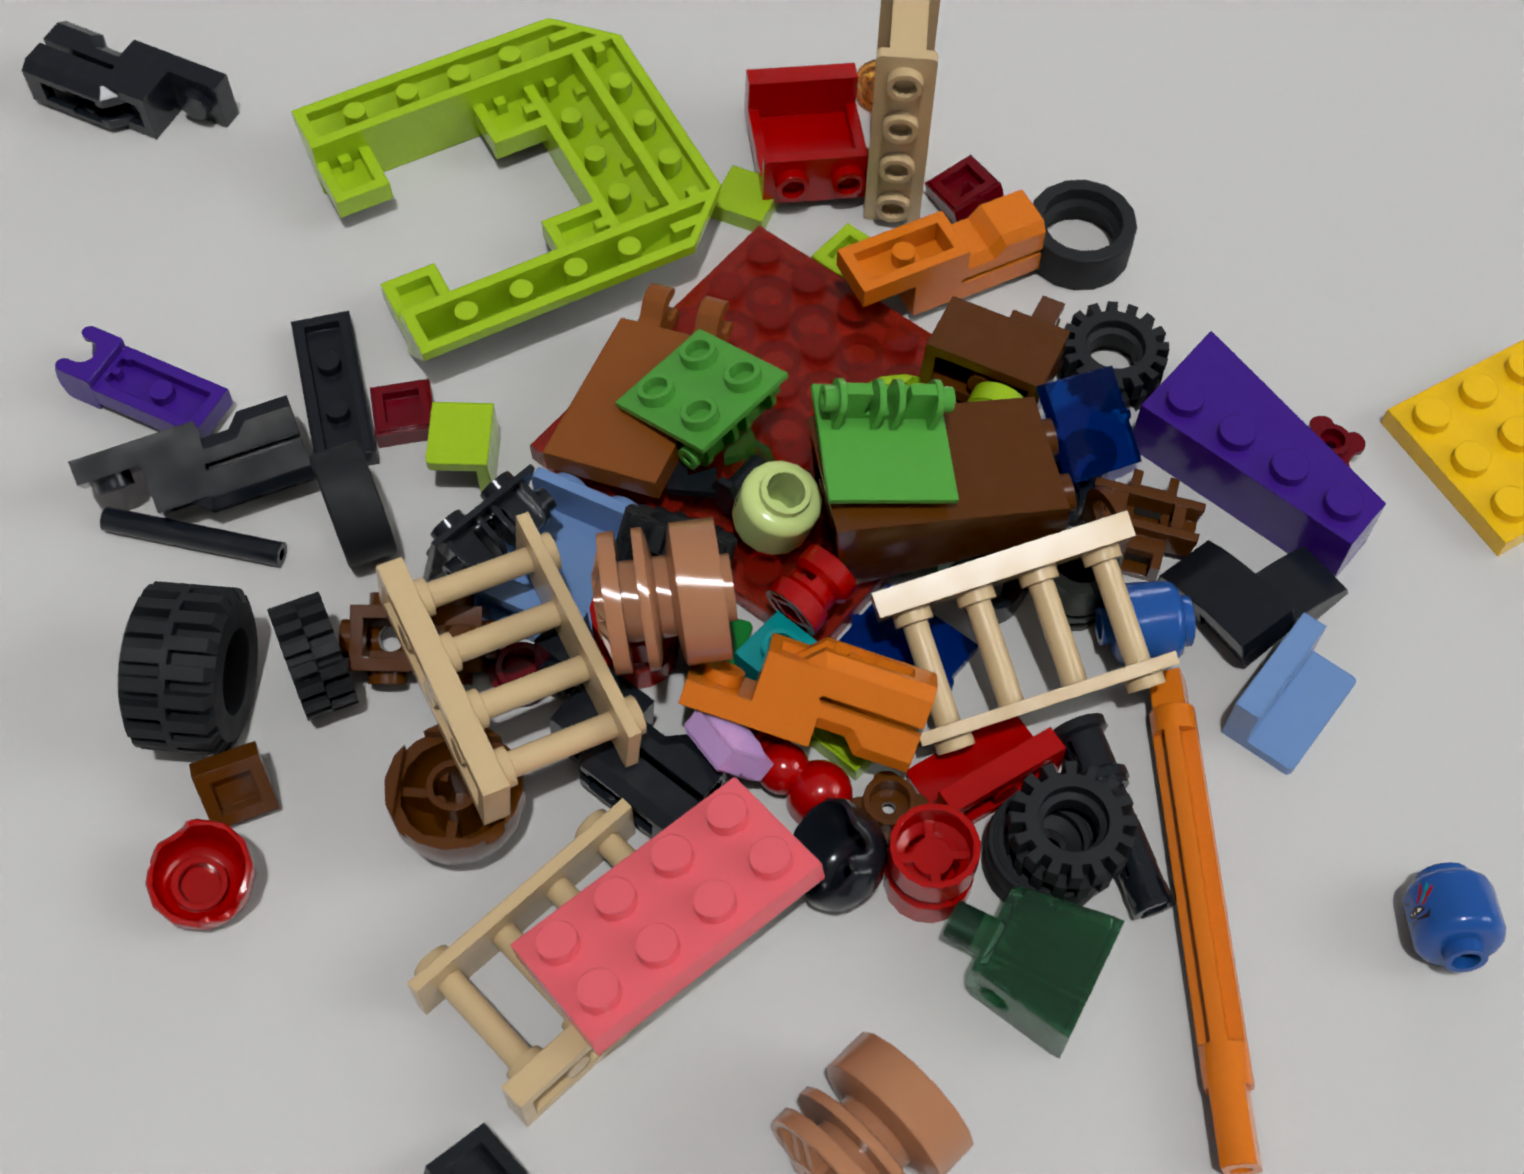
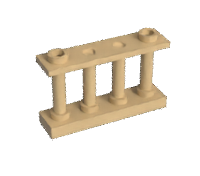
M1127 510L871 594L870 599L878 623L893 619L896 630L903 628L914 665L937 673L938 690L930 711L935 729L921 733L918 744L919 748L934 743L937 755L939 756L976 744L972 731L1121 682H1124L1127 694L1166 682L1162 669L1180 664L1177 653L1173 651L1154 658L1150 657L1117 558L1123 556L1119 545L1127 543L1136 536ZM1079 558L1082 559L1085 569L1092 568L1125 664L1123 668L1087 679L1054 582L1055 578L1060 577L1057 565ZM1017 578L1022 589L1029 588L1062 686L1061 688L1027 699L1023 697L991 599L997 597L993 586ZM952 599H956L959 609L966 608L999 707L963 720L960 719L928 620L933 618L930 607Z
M529 512L516 516L515 551L426 583L423 577L413 580L402 557L376 566L381 604L484 825L510 815V788L518 785L517 777L609 740H612L625 768L638 763L641 735L647 732L646 722L638 702L632 695L623 697L558 571L562 568V563L552 536L548 532L539 534ZM527 574L542 602L538 606L454 637L449 632L439 635L431 620V617L437 615V607ZM553 628L556 629L570 659L479 693L476 688L465 691L457 672L463 670V662ZM583 683L599 714L509 751H506L503 746L493 749L484 731L485 728L490 727L489 719Z
M623 798L608 811L599 809L588 816L578 827L575 839L452 945L449 947L441 945L430 951L416 966L415 976L407 982L417 1006L426 1015L444 999H447L509 1068L506 1077L509 1080L501 1086L508 1107L526 1127H529L641 1024L639 1023L597 1056L520 963L510 945L523 935L522 932L554 905L558 909L580 893L575 886L603 861L607 860L614 867L636 851L627 842L635 835L632 806ZM500 951L564 1019L561 1025L564 1030L543 1049L539 1045L530 1047L468 980Z

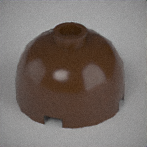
M438 725L424 730L425 737L415 741L407 750L404 745L392 759L384 779L385 805L400 838L425 859L447 865L475 863L499 851L516 832L525 807L524 775L517 777L518 785L510 788V815L484 825ZM490 728L484 729L493 749L503 746L506 751L511 750L502 743V739Z

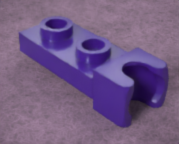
M87 326L81 331L84 340L92 342L93 357L84 362H76L67 358H61L55 363V371L60 384L73 398L98 409H101L103 406L108 407L161 431L194 421L198 426L201 437H207L234 403L227 388L129 346H125L122 338L94 326Z

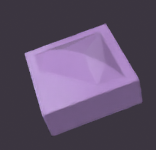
M695 710L683 725L686 729L685 732L718 772L760 782L774 765L763 751L761 744L753 733L743 725L699 710Z

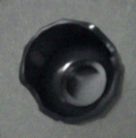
M829 797L812 807L796 827L793 835L822 863L825 878L805 893V897L811 905L821 910H849L874 893L883 879L887 861L885 835L878 822L870 814L846 798Z

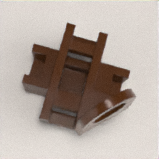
M1134 469L1130 485L1096 477L1094 488L1090 489L1086 495L1081 517L1086 523L1126 510L1128 511L1136 536L1127 543L1119 545L1123 555L1120 557L1122 575L1146 581H1156L1164 552L1183 557L1191 553L1199 540L1200 534L1195 533L1198 520L1205 512L1206 503L1177 497L1179 479L1170 478L1167 490L1165 491L1141 485L1144 471ZM1135 507L1160 513L1159 520L1134 514ZM1125 552L1150 558L1149 565L1124 559Z

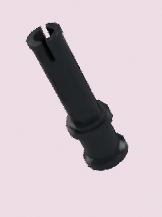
M1085 714L1056 727L1053 731L1066 747L1064 753L1065 761H1077V774L1085 775L1089 764L1101 768L1097 777L1098 781L1104 784L1113 775L1121 783L1116 795L1121 797L1127 794L1126 788L1129 785L1128 779L1130 775L1125 764L1117 763L1104 734L1108 724L1103 714ZM1133 807L1129 815H1136ZM1139 819L1138 828L1134 835L1136 841L1122 872L1118 876L1132 910L1131 913L1136 920L1162 913L1176 903L1166 881H1164Z

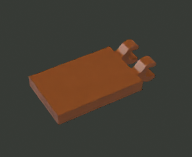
M651 283L644 294L638 321L620 318L542 452L547 468L657 499L660 498L680 461L678 450L683 447L682 442L616 407L615 402L691 336L690 334L672 330L680 314L679 309L669 307V303L675 294L673 287ZM706 296L699 306L692 334L700 328L727 342L733 330V322L723 320L730 307L729 301Z

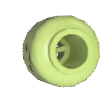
M783 460L766 462L754 468L743 481L734 501L732 517L736 532L743 542L755 551L769 555L787 554L800 547L820 518L822 497L819 485L805 469L797 464Z

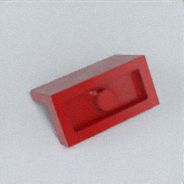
M1016 716L972 732L976 744L939 756L935 753L910 767L906 774V780L913 786L916 794H922L926 797L928 803L948 805L964 813L975 824L994 813L1007 798L1016 793V790L1020 791L1023 780L1029 774L1033 773L1038 778L1042 766L1053 763L1058 773L1066 747L1051 727L1033 736L1021 719Z

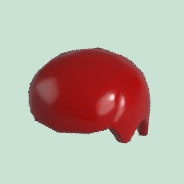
M193 819L186 821L181 829L157 843L150 858L145 885L152 907L176 928L211 930L228 922L240 913L248 903L256 870L247 842L226 823Z

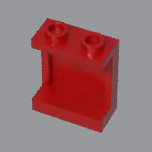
M855 63L746 69L744 113L763 200L774 199V204L865 197L869 148L866 147L856 106L859 77Z

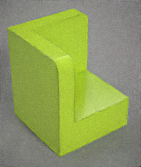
M432 402L425 456L427 468L434 471H476L480 492H482L497 476L501 437L494 403Z

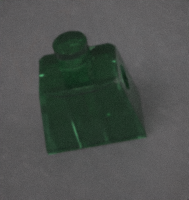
M1013 887L997 918L959 900L945 927L942 938L977 955L965 987L967 992L1046 1052L1060 1059L1125 921L1115 916L1024 887Z

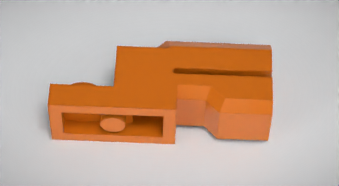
M1023 189L979 205L968 218L953 224L950 223L941 210L837 250L836 265L863 307L898 294L911 315L914 316L945 303L949 304L952 296L962 299L1037 270L1041 258L1040 250L1043 248L1046 234L1044 219Z
M772 633L756 680L744 677L745 672L743 669L727 661L692 665L678 704L806 747L810 743L815 727L844 736L854 756L907 773L921 738V733L916 732V728L924 730L938 690L937 673L830 637L809 645Z

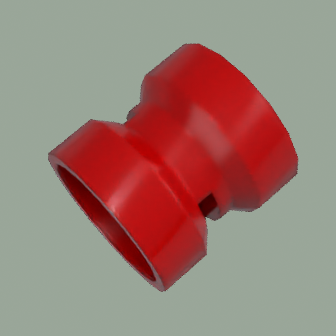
M811 544L796 559V570L790 576L779 577L766 591V596L776 611H780L806 633L813 636L828 621L827 611L834 604H843L857 589V582L851 572L837 557L826 549Z

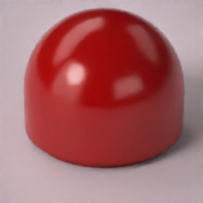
M822 759L809 761L786 795V806L789 814L799 824L812 807L829 797L846 798L852 802L853 787L851 780L839 765L831 761Z

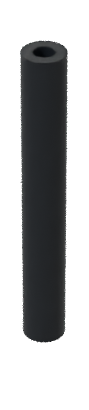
M109 506L104 508L100 517V528L103 531L269 565L282 566L287 555V544L282 541Z

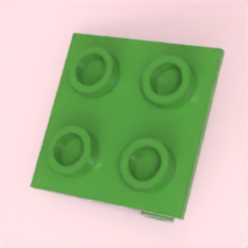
M699 328L622 395L615 404L616 407L682 442L683 447L678 450V456L688 468L695 470L699 465L703 467L709 466L713 462L714 456L725 447L723 441L729 444L734 443L739 438L738 431L746 432L759 415L766 409L769 410L777 403L776 395L780 393L779 386L789 376L788 372Z
M835 378L832 384L811 385L828 504L958 503V491L943 413H952L955 408L956 397L952 386H943L940 379H932L928 384L905 385L902 379H892L890 385H885L884 380L880 378H874L871 383H846L844 378Z

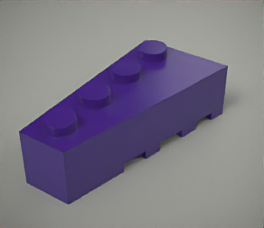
M1212 331L1205 336L1140 407L1128 447L1176 479H1179L1183 484L1286 553L1304 546L1336 578L1366 543L1386 505Z

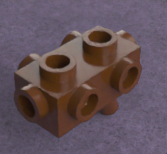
M379 592L370 593L369 605L350 604V619H342L340 624L339 646L343 658H349V671H368V684H407L408 672L413 671L402 647L390 652L382 644L383 633L388 628H391L392 625L381 604ZM474 594L437 607V615L431 617L439 635L449 632L452 637L497 621L489 620V608L474 606ZM501 648L463 662V670L457 672L462 685H472L473 672L488 673V659H497Z

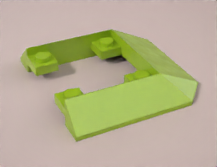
M552 18L537 21L291 111L324 195H329L340 218L393 199L391 185L384 172L482 135L497 159L542 142L581 205L541 221L543 237L552 251L459 288L449 290L435 263L381 283L383 298L406 339L409 354L422 361H427L696 253L721 194L720 182L622 35Z

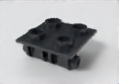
M532 464L528 465L516 476H513L509 471L500 474L481 492L480 497L483 502L466 515L460 509L452 512L433 529L430 535L434 540L426 552L428 558L423 575L426 583L430 582L442 571L449 575L507 554L508 550L494 530L509 545L516 548L517 515L529 512L537 530L552 520L551 512L557 508L554 498L544 488H539L534 492L529 486L535 470Z

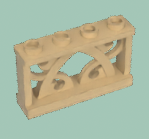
M881 0L864 217L866 219L884 220L887 222H912L920 219L938 68V53L935 51L940 0Z

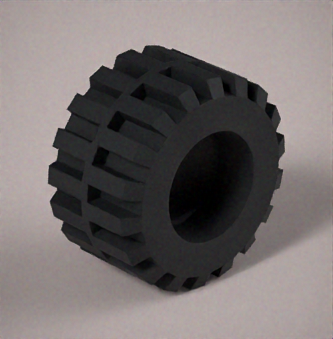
M154 581L138 597L124 631L118 665L120 712L126 734L130 737L135 747L215 755L230 750L236 743L251 709L258 666L256 622L247 595H244L242 589Z

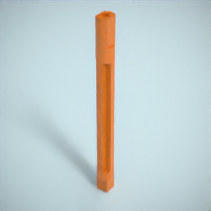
M1180 667L1163 670L1166 682L1150 687L1153 709L1149 712L1203 1089L1204 1093L1210 1096L1220 1169L1224 1174L1262 1173L1263 1169L1250 1092L1255 1089L1196 712L1195 707L1189 704L1186 680Z

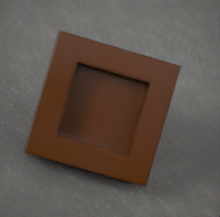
M256 741L189 764L191 779L210 821L223 822L230 826L280 808L277 793Z

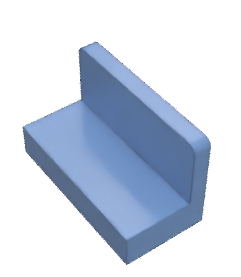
M1305 612L1235 703L1221 732L1286 775L1293 772L1356 683L1354 676L1314 651L1327 626Z

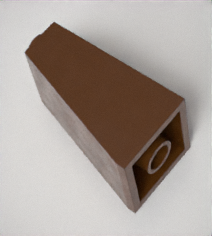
M1035 397L955 403L952 413H943L958 491V503L828 504L815 416L807 417L812 473L814 480L820 488L822 497L821 510L832 552L851 572L857 584L1003 551L1067 529L1069 512L1077 508L1076 494L1070 475L1068 473L1059 474L1053 457L1059 453L1056 430L1051 418L1041 419Z

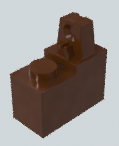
M1043 295L1032 316L1013 309L1010 317L952 296L926 344L919 375L921 377L920 383L928 384L932 379H940L943 386H952L954 388L956 400L967 402L977 384L987 381L998 382L1013 388L1023 397H1035L1039 410L1058 372L1070 334L1069 330L1058 327L1060 323L1059 317L1064 310L1065 303Z

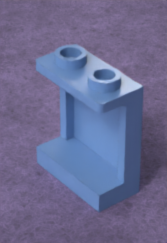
M538 467L531 478L533 491L536 492L539 488H544L551 494L557 504V508L551 512L552 520L538 529L539 534L548 532L552 536L562 563V568L558 571L593 637L590 604L593 598L591 572L597 549L596 533L613 531L616 540L625 507H628L629 504L637 506L638 504L624 496L616 495L611 497L589 488L579 478L569 473L561 472L556 474ZM506 541L504 542L508 553L516 550ZM528 574L474 594V606L489 608V620H500L542 604ZM537 634V635H535V636L529 637V638H527L526 640H529V641H531V642L534 643V640H535L540 634Z

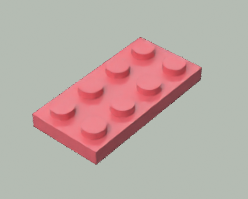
M734 776L510 945L520 963L597 1056H599L825 878L822 863Z

